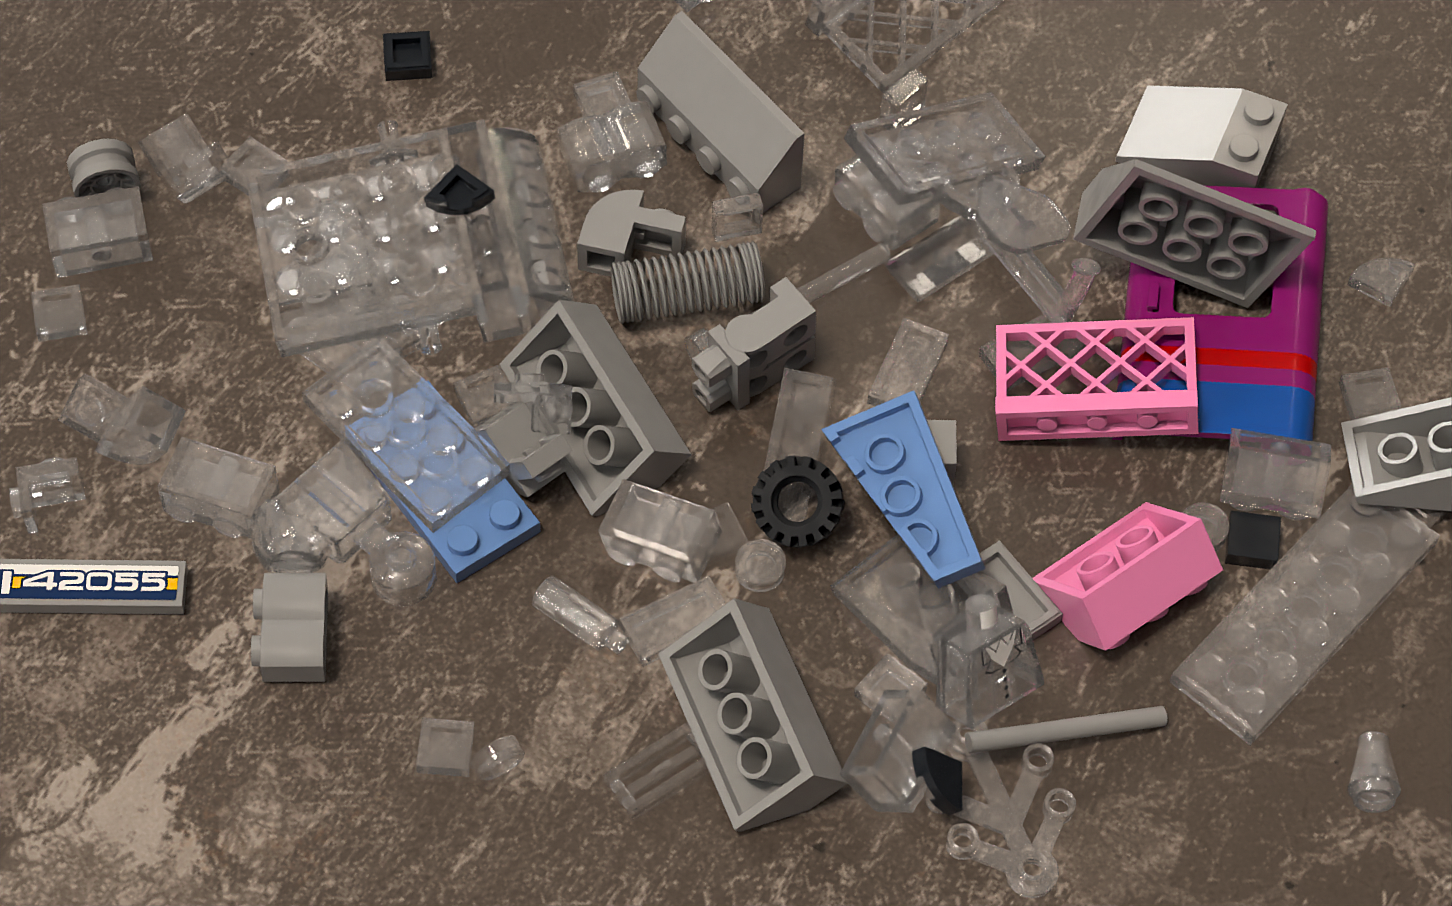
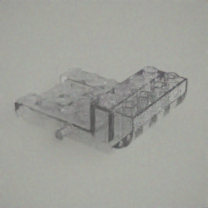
M483 119L399 138L397 122L387 120L390 137H388L384 121L377 125L381 142L245 171L273 333L281 357L409 329L418 330L421 352L425 355H432L428 338L431 337L435 354L439 353L442 350V344L437 325L446 321L476 315L485 343L528 333L559 299L575 302L540 143L533 134L525 130L508 127L487 129ZM458 164L494 190L496 199L486 207L473 213L447 215L428 208L424 197ZM315 240L323 244L320 251L312 256H302L297 253L299 247L307 241Z

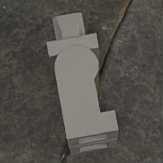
M787 277L770 287V302L753 314H744L733 318L728 323L726 330L720 324L709 330L708 348L692 358V368L699 378L692 383V391L708 412H712L727 401H730L737 410H740L750 403V397L760 394L815 359L814 334L816 310Z

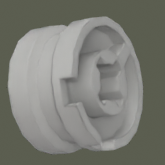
M98 139L77 147L69 155L67 167L70 179L72 180L75 200L81 206L90 209L106 210L119 207L132 200L138 194L141 184L137 169L135 168L136 164L132 148L127 143L117 139Z

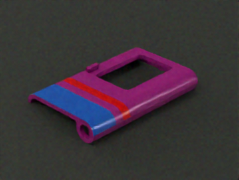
M1206 186L1261 209L1273 210L1279 216L1316 230L1315 239L1273 282L1270 314L1259 318L1178 313L1173 308L1176 280L1130 262L1124 320L1194 317L1199 434L1169 436L1262 441L1261 449L1263 454L1272 460L1285 463L1303 461L1312 452L1328 220L1327 199L1310 188L1292 190ZM1185 334L1163 335L1154 344L1171 356L1185 343ZM1122 337L1120 358L1136 345L1128 337ZM1145 351L1130 365L1147 377L1162 363ZM1184 358V359L1180 362V363H1181L1183 366H1185V367H1186V358ZM1173 371L1167 373L1156 383L1164 391L1187 390V382ZM1123 373L1118 375L1117 392H1130L1137 386L1135 382ZM1112 437V440H1122L1123 437ZM1278 443H1287V449L1275 446Z

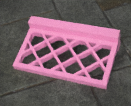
M1194 317L996 325L995 412L998 441L1199 434ZM1185 334V343L1171 356L1154 344L1163 335ZM1113 337H1128L1136 343L1121 358L1105 346ZM1064 339H1078L1086 345L1072 359H1069L1055 348ZM1007 341H1029L1037 348L1024 360L1020 361L1007 351ZM1145 351L1162 363L1147 377L1130 365ZM1095 353L1112 365L1097 379L1080 367ZM1046 355L1062 367L1047 381L1031 370ZM1184 358H1186V367L1180 363ZM1007 365L1012 368L1009 373H1007ZM1173 371L1187 382V390L1164 391L1156 383L1167 373ZM1120 373H1123L1137 384L1130 392H1112L1106 385ZM1071 374L1087 386L1080 394H1062L1056 387ZM1020 377H1024L1038 388L1030 396L1007 397V389Z

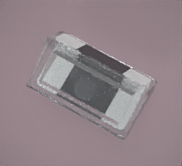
M970 212L951 220L884 264L891 275L915 301L920 302L995 253Z

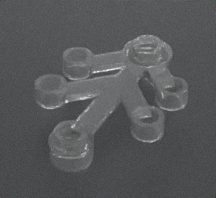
M974 716L959 717L951 723L948 729L947 749L955 759L969 763L988 805L962 795V811L952 815L1002 834L1009 850L979 840L977 830L967 823H958L950 828L946 840V849L956 859L965 860L969 858L1004 872L1007 883L1019 895L1026 898L1042 897L1055 887L1058 880L1059 867L1051 853L1063 825L1073 817L1076 807L1075 797L1070 791L1063 788L1052 789L1046 794L1042 808L1045 818L1031 844L1023 823L1042 779L1047 777L1052 771L1054 763L1052 750L1041 743L1031 744L1024 750L1021 761L1023 771L1010 798L988 751L968 753L965 738L960 734V731L963 729L973 731L989 730L987 725L981 719ZM1032 756H1041L1047 764L1043 767H1035L1028 759ZM927 787L925 796L927 807L934 813L945 814L930 801L934 797ZM1057 800L1066 803L1068 810L1057 812L1051 808L1050 803ZM963 835L968 837L972 844L968 847H959L954 843L953 839L956 836ZM1035 864L1041 868L1042 873L1037 876L1028 875L1024 871L1023 866Z

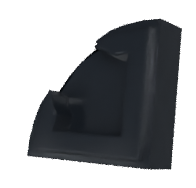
M456 164L424 199L426 206L431 210L447 215H464L486 207L496 197L491 187Z
M926 746L912 751L914 772L917 778L923 776L927 787L935 797L930 799L933 805L949 816L962 811V762Z

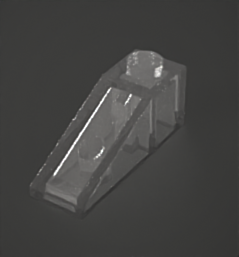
M784 368L764 471L770 467L769 464L792 455L807 456L820 462L825 441V435L821 429L828 427L837 384V380L834 377ZM794 482L787 485L781 491L778 505L785 518L794 522L806 520L813 488L803 482Z

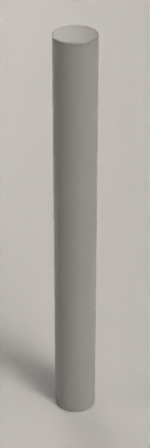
M1164 706L967 732L965 734V745L968 753L1163 727L1167 725V713Z

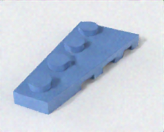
M914 390L821 429L937 588L986 569L919 398Z

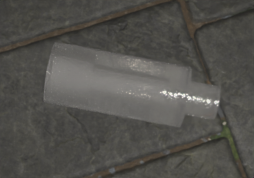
M554 575L546 578L535 592L532 606L597 651L606 646L616 654H620L627 646L629 637L617 629L619 626L618 619Z

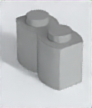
M264 573L263 589H254L253 618L262 619L261 635H252L251 665L260 666L263 682H325L328 624V583L326 573Z

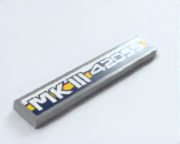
M0 559V612L184 614L188 575L186 561Z

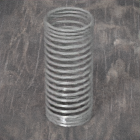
M747 241L746 244L744 242L742 244L738 243L735 248L730 244L727 249L721 245L718 250L714 247L710 251L704 248L701 253L698 250H695L693 254L687 251L684 256L678 252L675 257L670 253L667 259L661 254L658 260L652 256L650 262L645 257L641 262L635 259L633 264L629 260L626 262L622 261L621 263L619 261L617 263L613 262L611 264V281L615 307L620 323L624 324L626 322L628 324L629 321L634 322L635 307L638 320H643L642 302L637 282V268L641 278L646 317L648 320L652 318L645 266L650 278L655 317L659 319L661 314L654 278V265L658 274L663 314L666 318L669 315L662 264H664L667 275L671 311L674 316L677 315L678 309L671 274V261L675 271L680 311L683 315L686 313L685 294L679 265L681 261L689 311L693 314L695 303L688 271V258L692 267L693 287L698 311L702 312L703 310L702 290L705 306L709 311L712 308L711 292L716 309H719L721 306L720 293L725 308L729 306V295L732 305L736 307L738 303L737 291L740 303L743 306L746 303V297L751 304L754 302L758 303L759 301L762 303L765 299V281L757 244L754 241L751 243ZM722 252L726 260L727 282L722 264ZM731 252L734 257L735 277L730 260ZM705 255H706V258H707L708 264H709V276H710L711 291H710L709 280H708L707 271H706V267H705ZM714 255L717 260L719 287L714 267ZM697 258H698V260H699L700 270H701L702 290H701L699 275H698V271H697V262H696V259H697Z

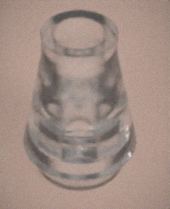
M1366 732L1358 738V750L1348 785V794L1353 798V803L1358 809L1370 813L1384 812L1395 805L1396 798L1401 793V788L1390 752L1389 737L1381 732Z

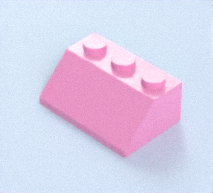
M1145 502L1033 577V580L1063 613L1061 621L1078 641L1106 651L1107 649H1113L1124 644L1129 639V634L1145 623L1156 621L1165 616L1169 611V607L1183 597L1203 590L1207 586L1208 580L1222 572L1223 568L1201 518Z

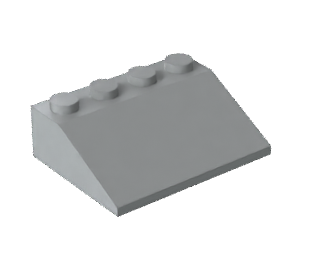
M1133 159L1103 168L1083 191L1073 240L1249 308L1315 239L1316 230L1141 160Z

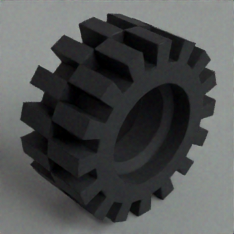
M786 456L785 459L776 460L769 464L770 467L765 471L762 470L757 477L759 478L756 486H753L751 494L753 495L751 508L759 528L772 540L795 548L819 544L818 542L827 539L833 533L834 528L839 525L842 519V510L844 509L843 490L835 474L823 463L807 456ZM794 482H803L810 485L816 492L818 499L814 514L800 522H794L785 518L778 505L781 491L787 485Z

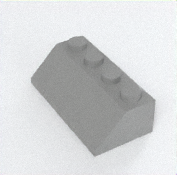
M683 11L676 14L638 66L637 98L648 113L653 114L655 112L666 124L670 135L679 144L685 143L696 154V158L705 172L710 175L715 174L726 185L729 195L738 205H745L758 217L801 188L804 132Z
M559 299L499 364L522 403H526L545 435L563 434L573 451L561 460L567 468L565 471L566 475L592 516H600L660 487L692 455L604 315L595 304Z
M734 598L658 654L735 831L741 832L809 811L848 784L769 608Z

